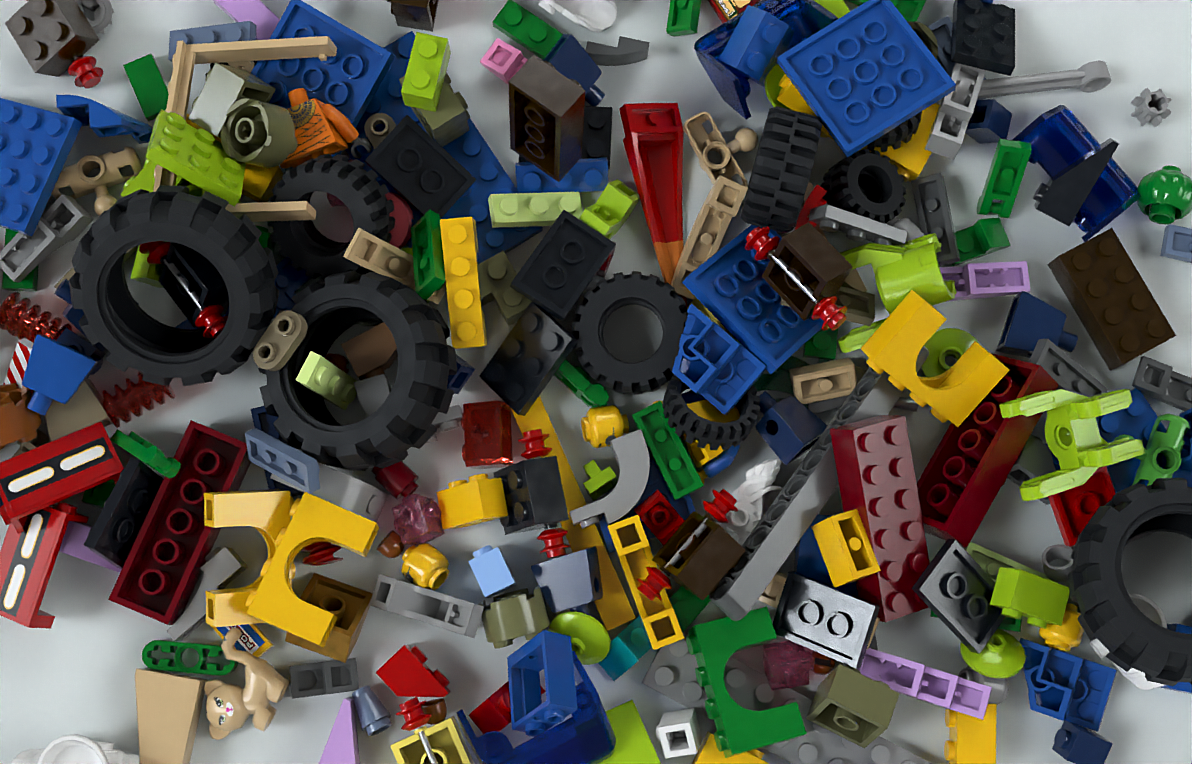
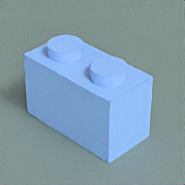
M487 545L473 552L474 559L468 562L486 598H491L517 585L499 547L493 549L492 546Z

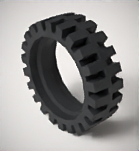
M672 375L664 395L662 408H664V417L669 418L668 425L670 428L676 427L675 433L679 437L686 434V442L692 444L694 440H697V447L704 449L706 444H709L710 450H717L720 445L723 450L729 449L731 445L736 447L748 437L760 411V397L756 396L757 389L755 386H752L736 404L740 412L738 420L727 423L712 422L698 416L688 408L682 398V392L690 388L676 375Z

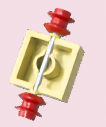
M415 697L399 705L401 711L395 715L404 716L406 721L401 729L407 731L416 730L413 735L390 745L398 764H474L454 716L427 728L426 726L422 727V725L429 722L432 714H425L422 710L426 700L419 702L418 698Z

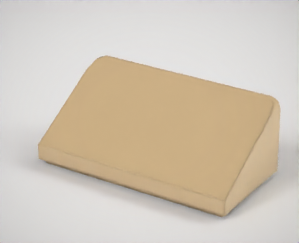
M850 358L789 370L794 396L802 404L848 396L857 385L855 364Z

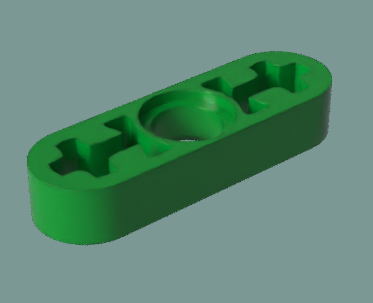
M154 640L149 642L142 651L144 664L154 670L222 676L231 674L238 666V662L230 660V664L224 665L223 670H220V664L206 663V649L210 650L208 653L209 657H220L223 651L220 645ZM161 646L162 652L175 653L174 659H160L159 664H157L156 658L151 657V653L158 650V647ZM189 648L195 649L199 654V661L194 667H187L182 661L183 653Z

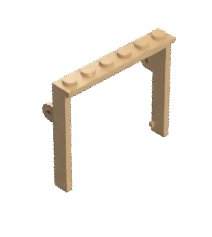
M329 36L186 44L183 40L177 41L176 53L172 58V77L168 84L167 108L164 111L168 113L174 112L186 120L194 64L227 62L231 67L251 73L255 66L254 61L319 57L320 61H327V57L336 56L337 47ZM157 164L154 169L155 182L153 192H156L160 185L175 186L177 175ZM308 201L237 203L235 207L228 204L225 208L238 219L243 214H246L252 222L315 220L316 210Z

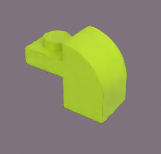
M616 179L607 184L597 202L585 208L579 219L608 239H611L640 201L639 194L619 179Z

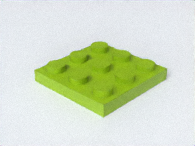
M161 109L155 119L145 158L201 189L228 201V204L235 207L241 198L246 163L239 162L235 158L228 156L222 143L215 140V137L210 132L204 129H196L187 124L182 116L174 112L168 113Z

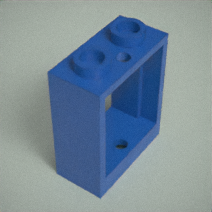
M543 630L507 657L512 730L525 732L526 735L531 737L541 736L548 729L564 721L567 716L578 709L571 636ZM543 669L547 700L544 703L541 700L539 672Z

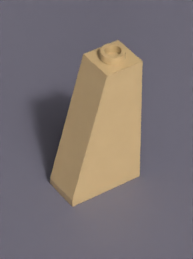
M148 668L136 669L135 688L140 764H190L205 695L204 686L205 682L208 681L207 679Z

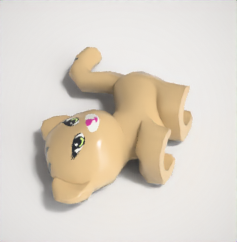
M232 627L225 634L221 648L226 659L245 665V688L243 689L239 685L231 683L225 684L217 679L206 681L204 686L207 696L206 714L210 721L209 733L211 738L216 740L223 739L231 731L242 728L250 715H254L252 719L254 727L265 731L277 711L269 702L278 703L281 701L290 684V681L277 673L274 667L266 660L257 658L248 651L236 650L234 645L242 635L239 628Z

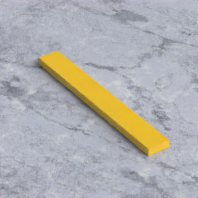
M540 396L525 416L518 415L511 408L522 436L524 432L541 429L542 434H549V437L544 440L545 447L552 448V451L546 457L557 456L569 520L560 522L561 527L568 531V534L565 536L569 545H571L570 548L573 553L594 546L597 548L603 598L594 601L605 629L609 631L636 619L596 525L594 524L583 529L581 524L573 525L569 512L587 504Z

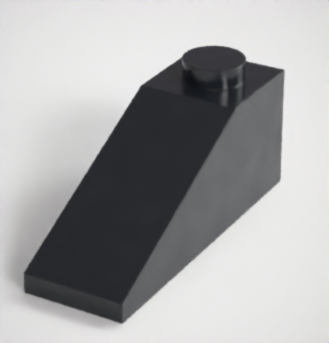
M1109 138L1052 176L1047 184L1041 183L1033 196V199L1036 200L1034 204L1036 210L1070 226L1119 143Z

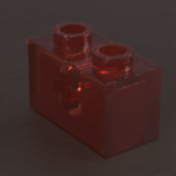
M499 400L463 404L461 426L464 430L465 444L462 446V457L466 467L489 469L513 465L511 407Z

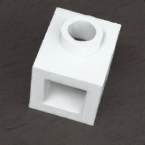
M695 708L663 713L659 725L656 726V736L659 745L663 747L665 759L696 754L698 752L702 736Z

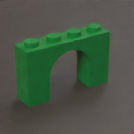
M767 606L751 610L738 621L724 617L694 625L688 631L689 636H686L689 653L695 655L698 667L695 668L696 678L700 687L705 688L708 698L705 700L706 712L710 719H714L717 732L714 733L716 746L720 752H724L725 758L799 738L807 734L797 702L768 710L752 711L738 705L730 697L725 687L724 670L728 659L733 653L768 644L777 638Z

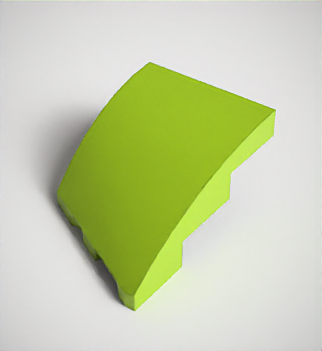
M633 700L574 726L589 764H661Z

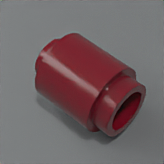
M403 461L385 468L374 466L371 470L376 475L375 480L396 500L401 497L409 498L419 487L416 483L419 476Z

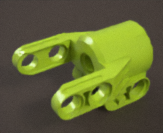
M936 233L927 234L906 241L905 244L895 246L867 243L840 252L853 266L851 270L871 264L881 300L889 315L911 290L915 291L932 306L955 299V294L957 293L954 286L955 281L944 280L941 274L937 253L941 252L942 245L941 242L939 243ZM886 319L873 322L870 326L863 325L851 329L848 334L838 339L841 351L846 353L861 349Z
M1063 389L1049 390L999 404L1002 418H1011L1018 415L1027 417L1047 411L1045 439L1049 449L1058 459L1060 470L1023 481L1019 487L1022 501L1041 499L1085 484L1099 467L1112 465L1145 453L1141 439L1129 440L1128 436L1108 443L1101 437L1096 421L1098 416L1128 408L1133 402L1130 389L1101 393L1091 397Z

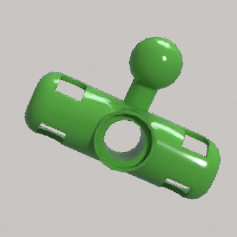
M1163 414L1157 417L1146 448H1144L1145 453L1134 457L1141 460L1132 485L1138 483L1139 480H1147V486L1153 484L1156 478L1173 477L1174 472L1181 465L1180 455L1185 443L1183 438L1190 429V424L1186 419L1174 414ZM1162 420L1170 421L1166 433L1157 431L1158 425ZM1122 434V435L1117 436L1113 441L1118 440V439H1122V438H1125V437H1128V436H1129V440L1134 439V438H1133L1132 436H1130V435ZM1160 452L1166 457V465L1163 469L1158 466L1156 461L1157 455Z

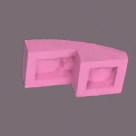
M497 38L480 60V63L509 85V80L528 59L523 57L520 50Z

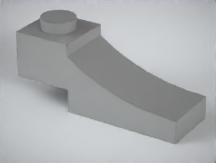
M955 63L950 75L956 84L955 91L942 98L927 139L925 150L953 160L955 159L962 145L968 122L974 112L986 70Z
M62 194L41 216L33 236L18 232L0 251V268L14 282L20 283L50 254L70 240L74 241L94 218L74 198Z
M225 546L221 549V547H217L205 557L207 563L201 567L204 575L196 595L185 612L167 630V633L174 641H183L206 621L205 591L224 589L248 568L233 548Z

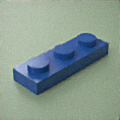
M607 157L579 159L560 182L530 162L515 163L517 192L604 191L609 183Z

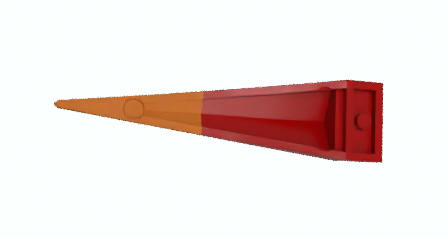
M678 103L624 104L619 108L625 133L623 143L664 283L668 282L671 285L683 251L682 171L684 131ZM678 294L683 298L687 307V297Z

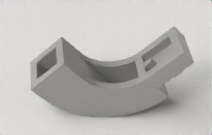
M385 374L354 382L359 402L368 417L384 403L391 392L390 383ZM460 405L449 407L447 414L438 412L432 424L436 428H440L441 432L458 428V422L465 421ZM436 433L426 443L438 441Z
M641 429L611 440L610 445L619 468L618 482L613 491L603 499L570 511L569 515L574 526L581 524L583 529L600 522L598 516L604 515L607 525H611L623 519L636 506L645 490L650 470L648 447Z
M317 462L320 469V489L311 493V495L377 522L389 494ZM274 474L270 477L291 488L305 492Z
M379 574L370 601V605L376 608L435 625L471 638H475L484 606Z

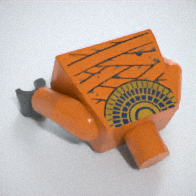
M304 88L294 89L288 93L291 108L287 110L294 123L295 137L297 138L298 145L296 151L289 154L280 164V167L286 170L283 175L311 158L315 159L320 155H332L348 148L347 143L353 145L351 153L357 159L362 157L361 153L357 150L358 145H363L369 153L371 152L372 145L370 141L365 138H358L359 133L349 119L332 104H325L316 98L309 100L307 91Z

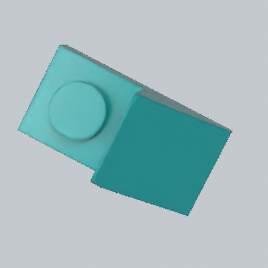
M640 615L610 641L611 646L607 656L598 664L615 681L652 648Z

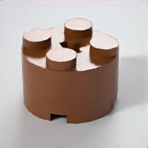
M16 383L0 386V450L6 444L17 440L20 443L28 442L38 435L36 429L41 425L42 419L39 413L27 408L32 394L29 388L23 385L22 388H17Z

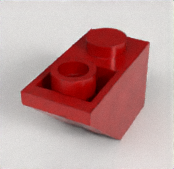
M404 645L375 672L400 697H445L451 692L446 687L450 683L449 680L438 669L432 672L425 664L428 658L416 645L412 648Z
M509 681L468 715L488 741L511 723ZM540 685V687H541V695H542V694H543L544 692H546V691H545V690L542 688V686Z

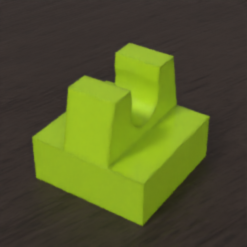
M594 460L583 466L589 478L583 485L592 501H595L616 486L618 479L610 466L601 471Z

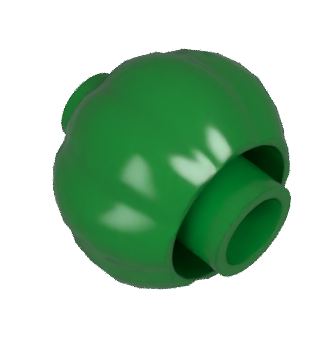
M1170 165L1144 176L1138 185L1136 193L1137 204L1141 212L1149 216L1152 222L1158 224H1171L1175 220L1187 216L1192 211V179L1184 175L1180 168Z

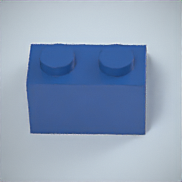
M748 5L719 61L765 87L766 76L778 64L777 57L785 53L795 32L789 25L767 11Z

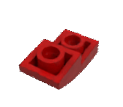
M818 184L802 206L794 230L808 222L814 228L817 224L808 221L809 218L807 216L812 208L823 206L827 203L822 198L827 191Z
M658 489L634 509V512L639 515V518L663 546L685 521Z

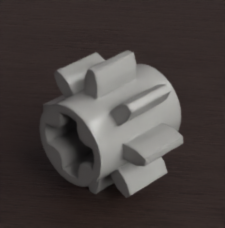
M1145 88L1140 93V96L1132 100L1131 104L1136 106L1131 116L1136 117L1141 122V126L1152 122V125L1157 127L1162 122V118L1166 119L1171 114V111L1167 109L1171 98H1167L1162 93V89L1150 92L1148 88Z

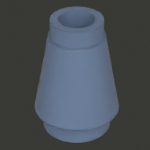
M369 685L361 687L352 693L361 729L366 731L369 737L383 732L392 725L389 719L391 714Z

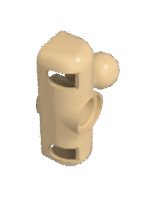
M703 111L689 118L683 125L684 133L689 137L690 144L699 158L700 167L707 173L712 184L714 185L720 175L733 181L732 176L738 173L743 181L742 186L748 188L747 180L732 154L738 151L749 152L754 150L758 144L757 133L750 128L740 129L736 133L735 139L726 144L709 113ZM707 120L710 121L713 127V131L707 134L702 125ZM708 151L718 152L721 156V163L718 165L712 164L707 157Z
M126 146L124 147L125 150L120 152L110 151L99 156L86 155L78 163L66 166L65 170L61 171L52 195L57 200L61 196L58 189L69 185L74 192L70 197L74 199L95 192L97 199L94 202V210L100 216L117 202L116 198L109 195L107 188L128 181L131 177L137 176L143 169L138 154L134 148ZM131 165L134 173L130 176H122L119 168ZM92 169H101L98 176L93 178L88 177V174Z

